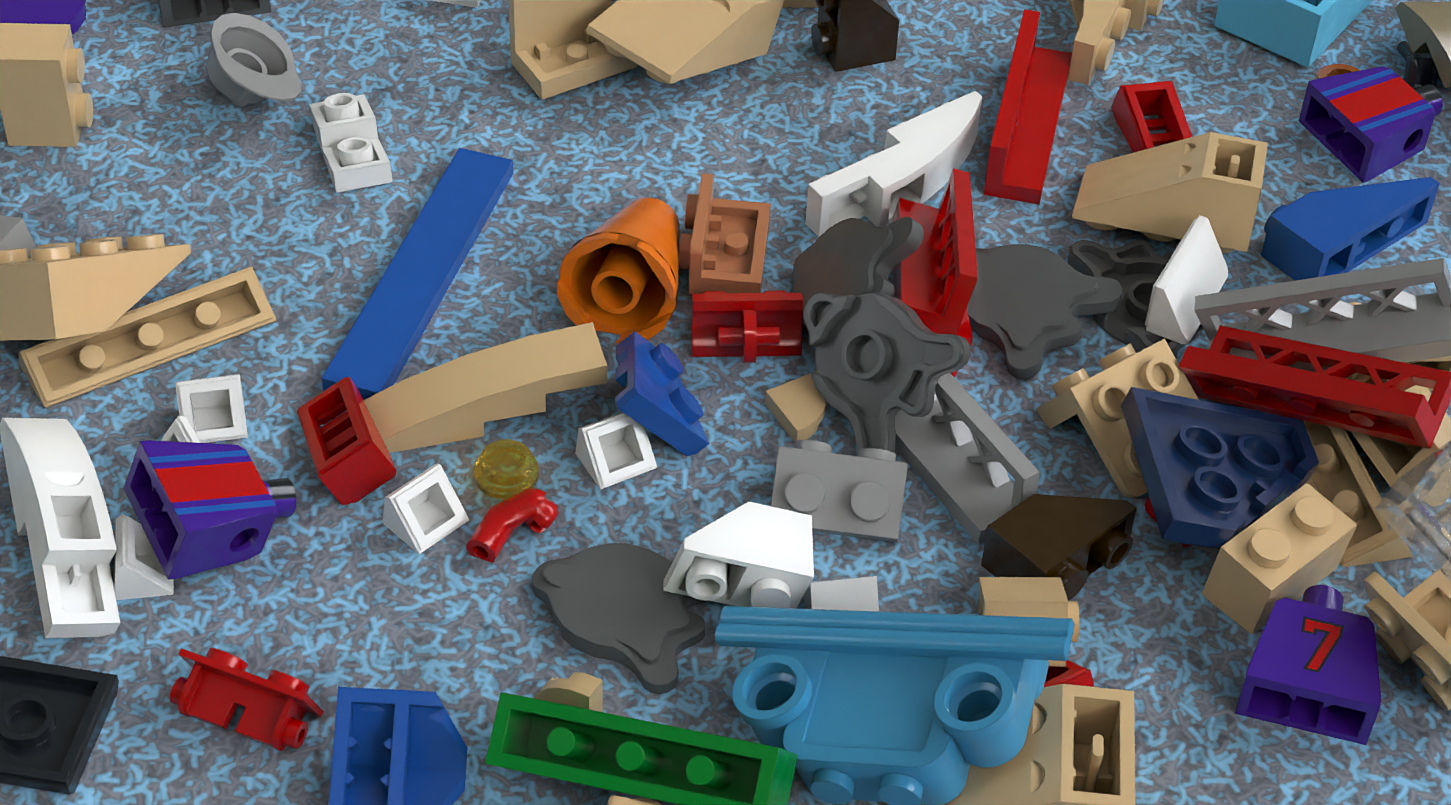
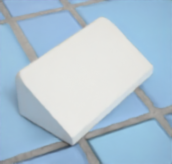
M1199 215L1197 219H1194L1152 289L1145 321L1146 331L1180 344H1188L1201 324L1194 311L1195 296L1218 293L1228 278L1227 264L1208 218Z

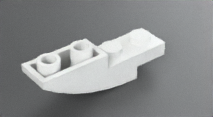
M973 91L913 119L899 123L886 131L885 150L869 155L861 161L809 183L805 224L818 237L836 223L849 218L859 219L866 216L875 226L883 227L893 222V215L899 198L923 204L948 182L952 169L959 170L969 155L978 133L982 96L978 92Z
M2 418L0 434L18 536H28L45 638L101 637L115 634L121 622L109 564L117 548L103 491L85 445L67 419Z

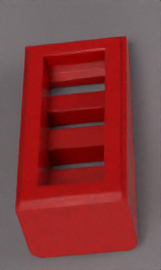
M1172 81L1120 86L1111 109L1133 153L1153 148L1154 145L1168 144L1192 137ZM1157 115L1159 118L1145 120L1144 116ZM1149 130H1166V133H1149Z
M349 376L298 408L297 414L318 478L342 505L356 503L395 477L396 469L389 451L356 384Z

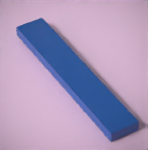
M464 148L458 149L321 378L323 391L348 376L356 384L363 400L394 385L513 175V160Z

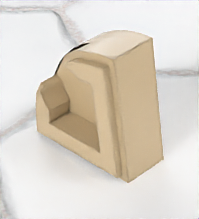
M811 373L766 390L765 405L793 441L807 440L815 434L819 423L826 413L827 401L817 390Z
M573 672L569 678L558 679L556 677L554 679L552 677L540 689L534 699L603 712V680L581 672Z

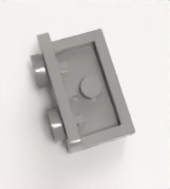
M796 440L794 441L793 448L779 446L771 507L812 515V532L898 543L908 463L896 461V454L887 450L861 448L858 449L857 456L832 453V446L824 442Z

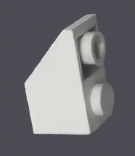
M753 502L745 503L684 538L664 578L663 591L733 606L797 608L814 578L812 515Z

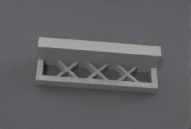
M1444 258L1195 296L1194 311L1209 339L1208 350L1221 325L1399 362L1451 356V275ZM1434 282L1438 293L1416 296L1403 290L1407 286ZM1361 294L1372 298L1369 303L1352 305L1340 299L1343 296ZM1298 303L1310 308L1308 312L1291 314L1278 308L1281 305ZM1236 312L1250 318L1247 321L1222 324L1218 315ZM1232 347L1229 352L1231 355L1258 360L1253 351ZM1264 354L1266 359L1272 356ZM1296 361L1288 366L1316 372L1311 363ZM1321 366L1322 369H1323V371L1326 370V369H1328V368H1330V367Z
M947 373L937 381L933 408L928 415L913 417L903 410L897 412L895 416L896 450L975 542L980 545L985 542L987 526L1031 495L1037 493L1040 471L952 374ZM1007 471L1015 479L1014 485L1010 481Z

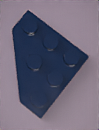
M1135 387L1130 388L1121 404L1162 539L1186 545L1195 544L1220 549L1221 546L1304 485L1319 464L1303 420Z

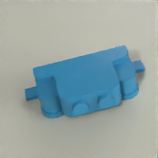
M725 606L721 612V623L716 628L715 641L718 646L756 648L753 661L742 669L734 682L732 689L733 702L744 721L751 725L761 744L779 747L798 754L796 769L806 787L815 797L832 804H846L851 800L885 802L888 805H942L954 800L962 792L967 781L970 764L983 768L996 767L1010 761L1020 752L1026 740L1034 701L1044 688L1049 666L1048 660L1067 661L1075 624L1072 618Z

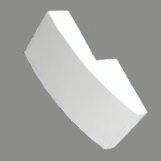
M338 93L327 97L324 102L309 104L314 130L336 193L393 182L390 161L378 139L376 118L364 94L355 96L349 93Z

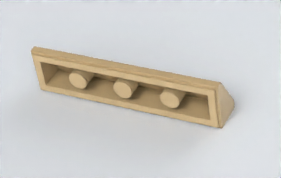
M251 266L128 311L105 332L52 339L22 350L19 354L18 364L44 408H48L273 323L277 319Z
M1303 421L1319 460L1318 466L1306 483L1310 484L1358 524L1340 561L1341 566L1350 567L1412 557L1413 555L1347 430Z

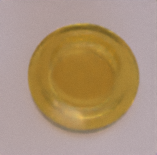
M503 439L490 443L483 449L474 466V479L477 487L484 494L496 499L505 500L527 488H534L539 478V466L536 458L531 454L526 445L516 440Z

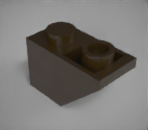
M816 0L818 5V21L811 28L813 47L817 55H825L835 72L896 60L900 20L887 0Z
M1033 494L987 526L981 566L994 577H1061L1069 601L1082 589L1089 575L1102 566L1107 569H1113L1126 558L1133 545V539L1130 536L1137 508L1127 500Z

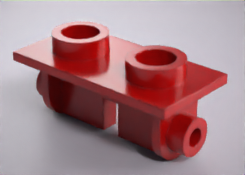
M209 648L204 657L188 650L180 649L178 655L193 667L188 679L179 677L170 692V702L178 705L179 713L182 715L193 717L227 730L237 706L245 708L235 732L246 738L271 746L278 751H283L286 746L299 749L303 744L308 732L307 722L302 721L305 712L321 717L324 713L307 695L310 686L293 676L271 670L268 678L264 679L245 672L248 664L225 651Z

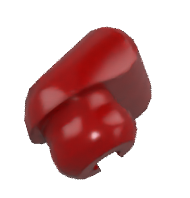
M527 488L493 505L467 542L466 550L471 556L493 563L512 532L525 522L536 533H543L545 528L548 529L558 516L557 504L545 497V491L538 488Z

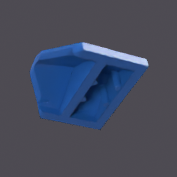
M338 687L328 805H453L465 791L468 748L436 692Z

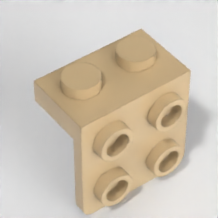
M509 0L511 64L541 100L638 67V64L628 58L611 54L606 50L604 43L586 33L588 25L612 5V0Z
M1165 338L1138 353L1135 352L1131 343L1098 361L1103 371L1092 377L1088 376L1085 368L1072 373L1051 385L1056 397L1036 408L1042 421L1050 429L1078 415L1120 493L1129 498H1137L1148 492L1121 408V404L1130 388L1135 387L1199 400L1185 374L1180 371L1179 363Z
M1438 569L1403 598L1377 572H1372L1363 580L1370 600L1364 607L1371 619L1379 627L1375 631L1377 641L1399 664L1404 663L1410 658L1426 674L1420 679V682L1428 694L1444 710L1450 711L1451 581Z

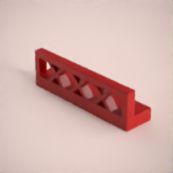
M1024 9L990 145L983 195L1040 205L1072 53L1035 47L1040 12Z
M953 168L939 208L899 198L893 215V222L903 217H910L922 225L924 235L919 248L893 268V285L895 287L894 297L912 308L924 325L932 332L957 335L977 282L978 272L970 173Z
M1221 325L1209 350L1187 346L1178 366L1180 371L1185 374L1197 397L1429 449L1432 447L1451 401V372ZM1232 347L1253 351L1258 360L1231 355L1229 352ZM1264 354L1272 356L1266 359ZM1296 361L1311 363L1316 372L1288 366ZM1321 366L1330 367V368H1328V369H1326V370L1323 371V369H1322ZM1354 373L1369 375L1375 385L1346 378ZM1380 378L1388 379V381L1382 383ZM1415 385L1433 389L1428 402L1424 395L1405 390Z

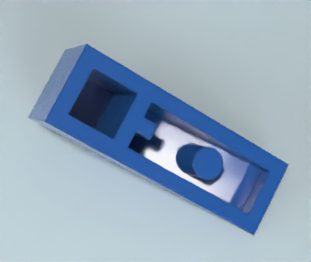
M1432 177L1310 192L1288 206H1279L1271 213L1264 226L1266 236L1261 256L1295 281L1347 273L1426 224L1440 183Z

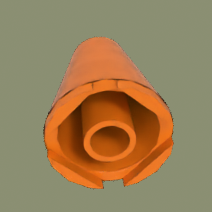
M647 197L637 199L583 237L568 250L560 267L559 280L557 281V296L565 314L576 326L593 322L595 331L621 335L615 342L617 344L634 331L648 341L665 328L675 311L678 299L680 223L675 211L659 199Z

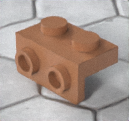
M702 173L699 194H688L685 229H693V233L681 234L679 248V269L689 270V294H702L704 291L761 293L771 203L713 198L714 174Z

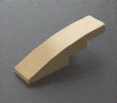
M593 322L526 336L461 356L404 379L363 401L389 453L483 437L484 422L546 412L545 394L606 384L607 363Z

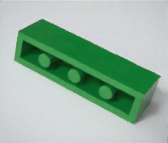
M500 692L485 764L677 805H788L798 754L779 747Z

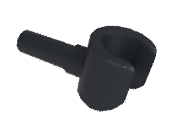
M1400 42L1397 50L1406 61L1403 80L1412 88L1415 87V84L1421 86L1431 84L1436 87L1438 71L1433 58L1413 53L1409 42Z

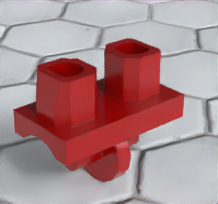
M785 290L764 291L763 293L704 291L702 294H692V357L742 356L743 363H756L757 356H802V293H787Z

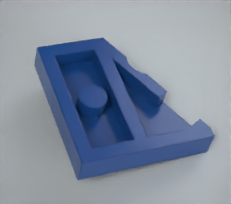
M634 331L616 346V360L619 367L616 368L615 380L622 387L627 385V388L615 397L617 408L684 455L697 454L710 443L699 421L704 415L703 410L695 397L684 388L679 377L684 373L681 362L665 344L660 343L654 346Z

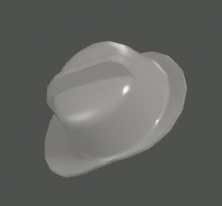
M238 13L221 15L213 22L210 34L212 45L207 59L206 70L212 84L218 91L230 98V102L234 106L253 105L264 102L267 99L290 101L300 95L301 83L295 68L294 57L290 46L280 33L259 19Z

